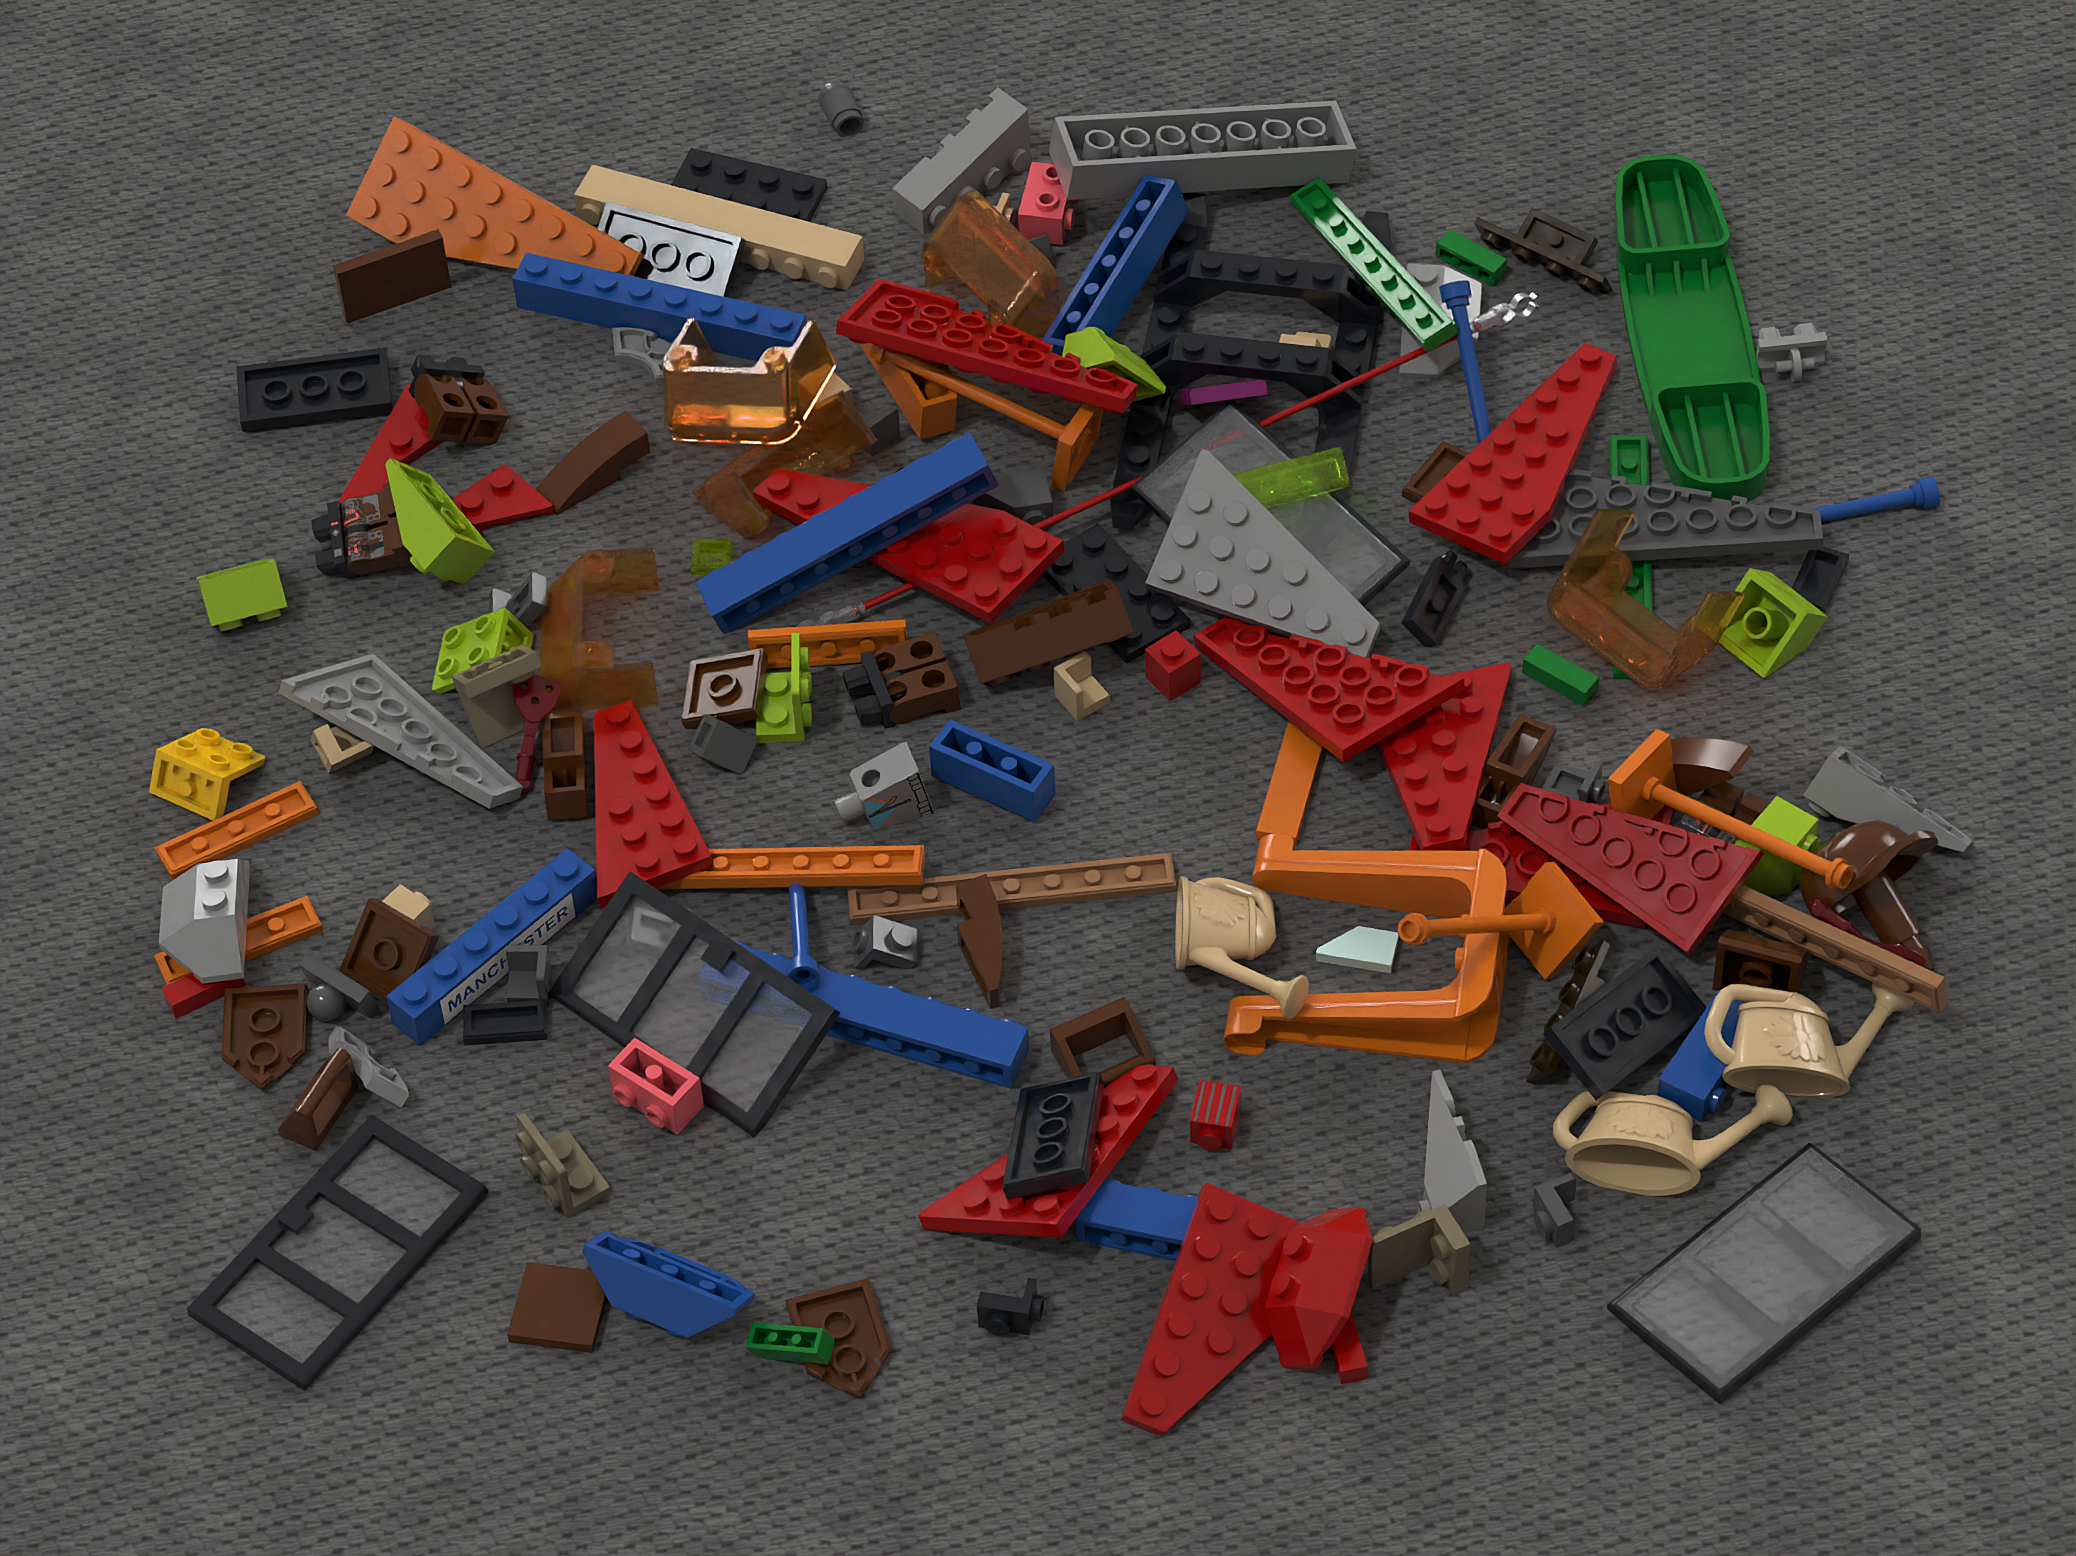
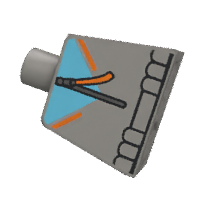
M907 742L901 743L854 768L850 772V777L856 792L834 800L843 823L866 814L872 831L935 813Z

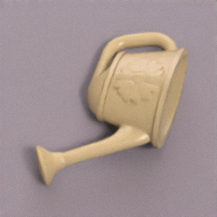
M1180 876L1175 929L1177 970L1185 969L1186 966H1203L1270 994L1271 997L1280 1003L1281 1011L1285 1018L1291 1019L1295 1017L1302 1009L1308 995L1309 981L1306 976L1300 975L1291 981H1276L1233 961L1244 958L1246 960H1253L1255 957L1268 951L1276 938L1274 903L1271 896L1257 887L1230 879L1215 877L1192 882L1187 877Z
M1872 983V992L1876 998L1874 1009L1848 1043L1835 1046L1828 1026L1829 1018L1827 1014L1809 998L1796 992L1744 984H1731L1721 989L1715 997L1706 1019L1704 1035L1706 1044L1713 1055L1727 1065L1722 1077L1726 1083L1733 1087L1756 1094L1757 1088L1761 1085L1770 1084L1779 1089L1786 1098H1832L1849 1092L1850 1083L1848 1078L1886 1018L1893 1012L1910 1010L1914 1001ZM1732 1002H1748L1738 1007L1739 1018L1732 1048H1730L1722 1038L1721 1029Z
M1763 1084L1757 1088L1755 1095L1756 1106L1752 1109L1751 1113L1713 1138L1693 1140L1692 1116L1673 1101L1657 1095L1644 1096L1615 1091H1607L1595 1100L1588 1091H1585L1576 1096L1558 1114L1553 1123V1137L1558 1145L1567 1151L1565 1155L1567 1166L1582 1179L1600 1187L1647 1196H1667L1680 1194L1696 1186L1701 1177V1169L1705 1168L1758 1126L1764 1125L1767 1122L1785 1126L1791 1122L1793 1113L1788 1099L1779 1089L1770 1084ZM1594 1106L1597 1107L1596 1114L1580 1137L1577 1138L1570 1132L1571 1125L1585 1110Z

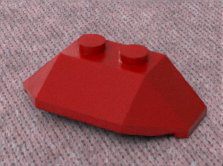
M1362 1207L1331 1209L1289 1229L1265 1305V1311L1280 1363L1286 1369L1318 1368L1324 1359L1322 1354L1334 1343L1349 1319L1373 1242L1370 1224L1367 1220L1368 1214Z

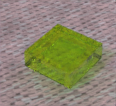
M732 538L693 539L691 574L707 575L711 571L731 563Z

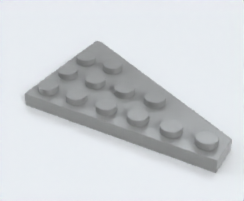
M1201 449L1145 582L1146 588L1252 625L1267 627V630L1287 637L1296 634L1320 640L1329 645L1348 647V653L1369 658L1380 631L1379 622L1210 451Z

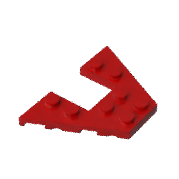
M408 383L340 497V503L351 497L367 496L384 490L383 484L389 483L385 463L390 458L408 465L443 442L430 439L426 431L430 424L423 407L418 406L415 398H412L408 390L411 383ZM503 464L451 499L478 532L488 530L493 525L500 524L506 526L514 524V520L544 513L547 516L554 514L553 504L506 464Z

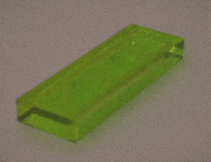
M1341 446L1232 474L1265 508L1351 487Z

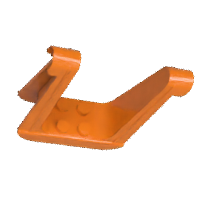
M1272 834L1266 835L1259 840L1252 881L1254 885L1264 891L1409 913H1420L1422 915L1442 918L1506 915L1505 897L1507 880L1505 867L1497 856L1483 848L1479 849V851L1293 850L1294 840L1290 835ZM1507 932L1460 935V939H1464L1463 948L1457 947L1455 953V972L1459 974L1451 984L1441 989L1430 991L1308 994L1302 1009L1291 1019L1284 1017L1280 1003L1271 995L1235 997L1229 1004L1223 1045L1230 1052L1255 1056L1264 1052L1267 1040L1466 1064L1481 1058L1492 1047L1496 1038L1511 937Z

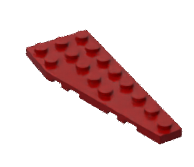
M879 278L837 320L836 334L848 337L852 342L859 344L871 343L884 347L886 351L891 353L911 354L918 356L927 363L940 362L954 366L963 373H980L990 376L996 382H1012L1027 386L1030 391L1036 393L1048 392L1063 396L1069 402H1085L1096 405L1105 412L1124 413L1136 398L1138 384L1103 368H1085L1080 365V357L1071 353L1066 354L1065 358L1052 352L1053 345L1008 324H990L986 322L987 314L976 309L971 311V314L959 309V302L950 297Z
M1584 343L1409 510V523L1506 564L1551 520L1554 513V504L1557 498H1560L1562 495L1567 474L1572 471L1588 435V426L1591 421H1594L1597 414V405L1600 398L1605 395L1617 368V356Z
M777 468L752 492L755 503L801 525L812 516L823 513L843 502L850 495L865 490L870 485ZM965 504L871 555L866 560L992 624L1065 552L1063 540L1003 510Z

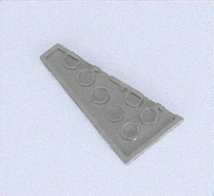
M374 654L281 681L279 694L489 809L520 799L523 786Z

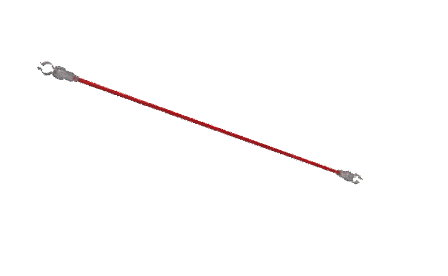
M1533 292L1530 295L1519 293L1512 298L1510 304L1498 303L1491 306L1486 313L1475 317L1470 323L1471 333H1483L1494 327H1504L1510 324L1516 315L1520 318L1528 317L1532 314L1535 307L1539 306L1537 303L1530 302L1526 310L1520 313H1516L1512 309L1516 308L1520 300L1524 298L1535 300L1537 295ZM1457 336L1451 337L1433 350L1457 340ZM1423 347L1416 349L1258 423L1265 428L1427 352ZM1240 430L1209 444L1205 450L1215 451L1246 435ZM1198 454L1195 458H1193L1191 461L1197 459L1198 456H1199V454ZM1142 476L1033 526L1041 530L1132 489L1131 486ZM908 582L867 602L848 604L839 609L825 611L818 617V621L805 620L797 627L854 622L862 614L866 613L868 609L918 586Z

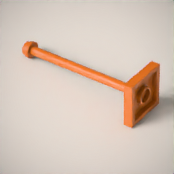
M874 344L871 347L870 357L875 359L877 364L883 365L887 360L1058 439L1051 487L1065 492L1099 440L1103 410L1099 406L1083 402L1070 423L1064 426L941 368L924 362L915 356L907 353H891L886 351L884 347Z
M1656 729L1608 778L1612 810L1651 820L1667 805L1825 877L1827 887L1845 889L1852 880L1854 869L1848 865L1846 860L1836 858L1831 862L1678 793L1672 762L1673 754L1670 734Z
M1545 862L1520 895L1513 899L1505 908L1506 915L1427 920L1420 913H1410L1399 922L1398 934L1409 945H1421L1426 942L1428 937L1507 932L1542 977L1548 980L1553 979L1563 970L1604 921L1555 862Z

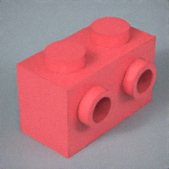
M1031 163L1018 212L1019 240L1027 241L1047 234L1050 244L1063 245L1066 231L1073 230L1075 209L1072 207L1073 204H1079L1080 200L1066 199L1054 164Z
M636 1038L608 1065L614 1098L621 1105L628 1108L632 1106L645 1114L646 1118L656 1127H666L678 1135L704 1107L700 1078Z

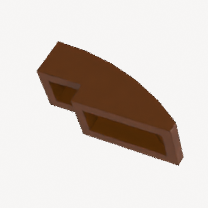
M625 410L603 424L573 448L547 474L535 490L553 504L556 515L562 513L619 480V470L649 454L648 433Z
M583 712L548 714L543 719L544 795L548 820L588 817Z
M1519 714L1486 762L1484 779L1479 797L1475 801L1471 824L1487 829L1488 823L1503 821L1497 815L1520 783L1532 785L1555 737L1557 728Z
M1698 737L1671 739L1672 762L1677 789L1683 795L1688 796L1734 778L1754 750L1749 745L1721 739Z
M987 874L956 885L957 906L964 919V922L957 924L958 945L987 1004L990 1009H993L999 1005L1003 985V934L996 896Z

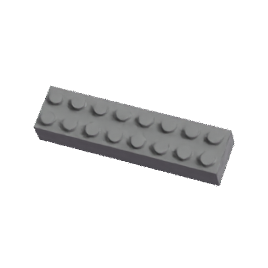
M1337 101L1055 117L1049 153L1067 200L1132 196L1144 175L1176 180L1181 193L1307 185L1318 177L1325 184L1347 183L1350 179L1357 150Z

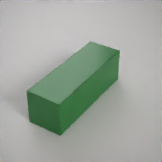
M1451 229L1436 243L1437 258L1492 287L1507 273L1506 258Z
M1536 644L1523 659V674L1583 707L1598 692V676L1539 644Z
M752 1322L745 1348L755 1357L763 1359L828 1364L835 1339L824 1328Z

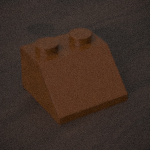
M1727 929L1720 935L1717 944L1712 990L1718 991L1731 984H1744L1799 994L1806 973L1809 949L1798 947L1789 942H1778L1758 937L1750 932Z

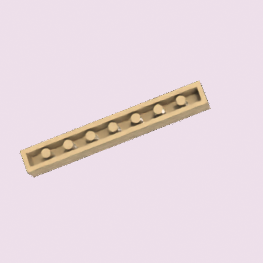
M596 165L590 167L574 194L577 217L588 224H599L607 201L729 233L746 240L739 262L750 264L759 270L769 269L784 273L793 279L802 278L814 281L826 288L836 287L848 290L864 262L863 238L860 235Z

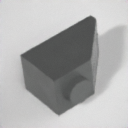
M1045 468L994 475L999 486L970 501L977 506L1003 510L1031 525H1035L1053 516V502Z

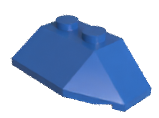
M604 1230L584 1244L582 1253L613 1307L625 1311L633 1319L646 1320L661 1326L667 1333L674 1336L688 1338L735 1316L754 1301L755 1293L746 1289L736 1279L655 1245L631 1238H619L615 1233Z

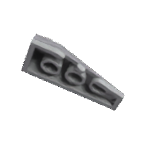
M1842 746L1829 755L1803 795L1811 800L1808 805L1814 811L1827 818L1832 814L1837 818L1854 823L1882 820L1897 825L1908 835L1918 831L1934 832L1939 843L1937 845L1964 852L1973 841L1937 813L1929 809H1924L1920 813L1915 809L1918 803L1913 799L1914 796L1904 789H1898L1893 786L1885 787L1882 784L1885 777L1884 774Z
M1441 1070L1432 1071L1424 1196L1423 1200L1417 1203L1418 1213L1423 1210H1434L1446 1205L1464 1234L1484 1230L1487 1182L1472 1140L1466 1141L1464 1133L1465 1124L1462 1117H1456L1454 1100Z

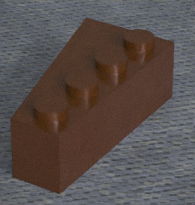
M1109 579L962 635L981 684L989 681L990 686H994L1010 680L1012 673L1024 669L1027 672L1041 669L1049 665L1051 660L1063 656L1064 658L1073 657L1086 651V648L1113 642L1125 635L1134 633L1119 590Z

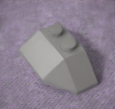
M1409 262L1407 264V272L1452 320V311L1447 309L1446 303H1442L1439 287L1450 282L1469 281L1472 297L1469 298L1470 305L1466 306L1473 343L1476 346L1478 344L1479 329L1475 330L1473 323L1477 322V318H1480L1482 283L1446 264ZM1403 326L1400 357L1422 347ZM1454 340L1400 365L1399 376L1438 378L1445 373V369L1461 359L1458 341Z
M231 859L197 864L163 887L159 932L160 949L179 965L192 972L194 977L203 984L244 978L250 864L248 860Z

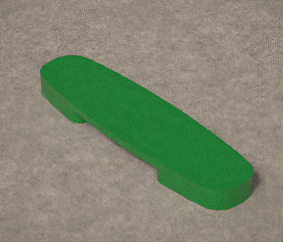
M1668 154L1633 159L1623 165L1617 174L1614 233L1621 303L1638 385L1663 464L1673 485L1710 491L1713 498L1732 500L1734 495L1745 497L1747 502H1750L1762 493L1767 484L1770 430L1766 389L1760 382L1751 329L1740 285L1728 250L1730 238L1728 225L1704 168L1696 161L1681 155Z

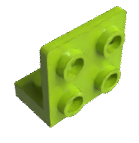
M505 607L447 629L442 638L432 690L437 694H441L455 689L452 675L522 644L531 649L534 634Z
M791 633V672L766 673L760 718L756 719V737L759 739L757 743L805 741V727H812L811 703H805L809 702L810 696H812L811 672H804L810 670L809 648L801 647L800 633Z

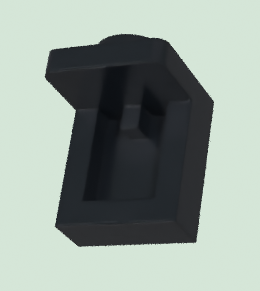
M1028 1278L1023 1298L980 1291L977 1303L978 1327L985 1328L988 1332L995 1335H1007L1009 1332L1030 1335L1033 1321H1041L1044 1309V1296L1038 1295L1037 1279Z

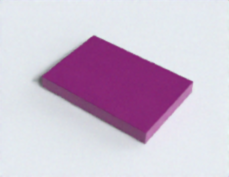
M1264 379L1184 389L1178 392L1180 405H1194L1268 395Z

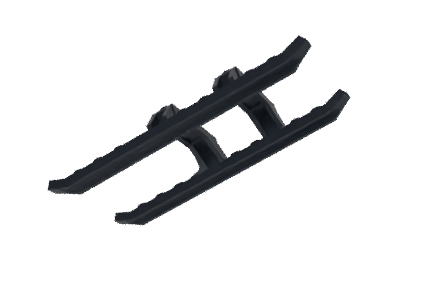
M1182 193L1189 211L1165 249L1161 271L1158 274V285L1153 297L1154 303L1144 348L1140 356L1163 382L1166 389L1164 394L1131 403L1113 488L1144 475L1159 462L1173 397L1180 389L1199 378L1215 374L1286 382L1310 399L1370 371L1382 303L1368 289L1364 282L1350 268L1348 270L1345 265L1206 251L1208 225L1205 194ZM1366 211L1362 224L1391 253L1388 213ZM1226 291L1303 299L1339 323L1334 352H1331L1326 347L1187 333L1192 307ZM1368 380L1315 404L1319 413V430L1311 471L1344 501H1346ZM1132 489L1110 498L1113 528L1132 530L1146 517L1149 508L1133 494ZM1308 491L1301 519L1303 539L1309 536L1332 515ZM1340 531L1318 551H1325L1338 537Z

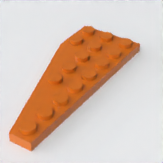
M393 117L346 216L396 244L438 229L443 237L446 257L518 269L524 255L531 253L634 276L644 254L398 117Z

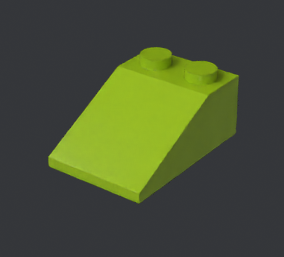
M390 458L385 465L402 543L412 554L410 558L411 563L423 574L427 575L431 572L444 582L452 580L462 585L467 583L495 551L430 474Z

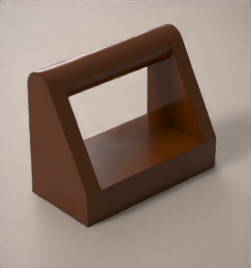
M1125 997L1050 1029L1051 1052L1067 1078L1081 1075L1074 1060L1075 1056L1122 1035L1127 1036L1138 1055L1101 1071L1104 1088L1138 1065L1150 1064L1156 1066L1149 1045Z
M337 1048L321 1065L279 1126L280 1137L314 1151L318 1149L359 1089L349 1052L342 1048Z

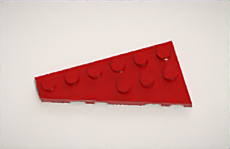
M631 699L595 712L597 900L599 908L603 909L607 906L629 872L634 873L654 888H658L694 873L712 868L714 864L711 853Z
M1520 783L1497 815L1504 822L1690 955L1693 954L1764 856V853L1760 850L1749 847L1745 848L1714 837H1706L1679 827L1629 813L1618 812L1594 803H1586L1569 798L1566 795Z

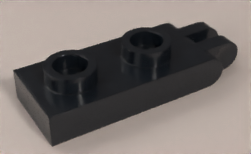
M1452 550L1447 551L1442 557L1438 556L1431 562L1401 622L1417 640L1429 648L1438 645L1467 586V582L1463 577L1468 566L1462 560L1456 562L1458 556Z

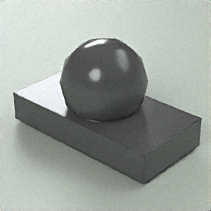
M306 953L298 963L307 979L316 985L307 996L308 1011L316 1020L326 1023L336 1021L344 1014L347 1005L369 1019L380 1010L378 1003L368 989L312 954Z

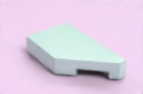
M1358 926L1318 947L1316 961L1391 973L1399 942L1398 932Z

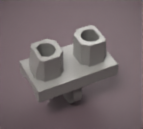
M1813 323L1799 324L1794 328L1792 336L1783 337L1780 336L1779 329L1775 327L1761 328L1759 330L1756 351L1759 371L1776 370V373L1789 372L1792 382L1801 381L1802 370L1814 369L1815 365L1825 364V347L1828 342L1826 332L1818 333Z

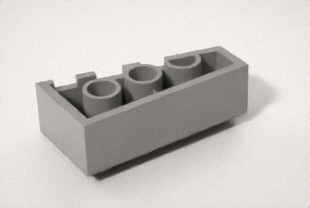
M997 87L989 95L991 102L982 111L975 108L966 117V121L969 124L955 137L949 133L940 142L936 155L931 160L925 156L892 188L894 213L922 234H926L934 227L944 225L948 218L957 212L961 199L974 202L975 198L986 190L996 188L1007 175L1015 170L1023 169L1031 159L1028 109Z

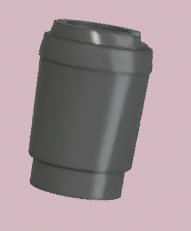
M839 81L826 84L825 88L820 92L818 100L832 128L841 137L860 132L864 121L852 90L848 85Z

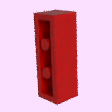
M192 973L161 989L166 1004L177 1019L223 997L225 988H240L246 986L244 978L203 984Z
M1351 1312L1348 1321L1330 1346L1340 1384L1365 1380L1368 1373V1365Z

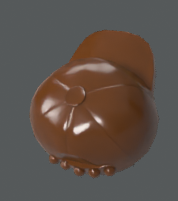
M1882 820L1858 823L1840 831L1812 853L1831 862L1836 858L1846 860L1848 865L1854 869L1852 880L1845 889H1832L1826 886L1825 877L1802 867L1799 883L1806 908L1810 912L1809 905L1811 901L1823 899L1840 914L1858 904L1881 943L1902 944L1925 957L1924 968L1930 971L1935 970L1927 945H1924L1918 936L1922 929L1893 882L1912 870L1922 860L1923 854L1939 843L1934 832L1927 830L1908 835L1897 825Z

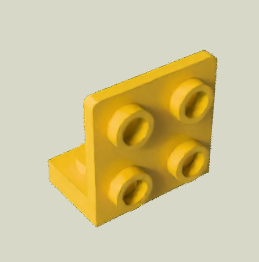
M201 728L156 749L149 793L213 821L224 815L230 781L263 766L266 757L253 751V748L247 744L234 743L220 737V734L215 730Z

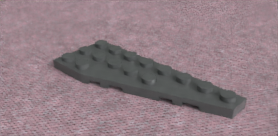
M1575 469L1567 474L1564 481V490L1561 497L1557 498L1554 504V513L1551 520L1508 561V569L1823 549L1820 510L1773 502L1772 506L1768 505L1767 507L1747 503V498L1733 495L1732 500L1713 498L1710 491L1657 482L1643 486L1627 483V477L1613 475L1611 480L1592 477V471Z

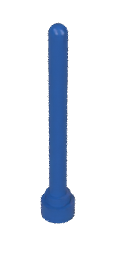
M1462 280L1441 285L1439 290L1442 303H1446L1447 309L1452 311L1453 321L1459 330L1456 336L1479 444L1491 433V427L1466 306L1470 305L1469 298L1472 297L1469 281Z
M1932 476L1917 479L1916 484L1910 485L1907 490L1813 509L1820 510L1822 523L1913 504L1914 508L1921 506L1923 510L1935 508L1940 505V495L1937 482Z
M792 884L789 886L793 958L787 964L786 976L806 990L812 991L820 983V970L817 961L810 956L805 887L800 884Z

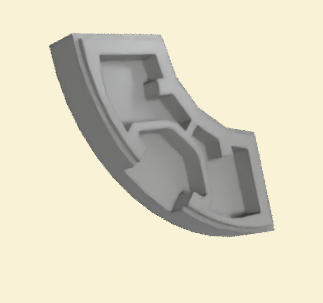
M630 327L612 328L616 362L633 363L644 367L653 375L656 385L694 381L691 364L685 353L676 344H670L657 337V333Z
M336 1026L328 1038L329 1053L333 1054L337 1048H342L349 1052L354 1070L362 1079L365 1088L402 1107L409 1097L405 1082L398 1072L393 1068L389 1070L375 1061L378 1053L347 1030Z

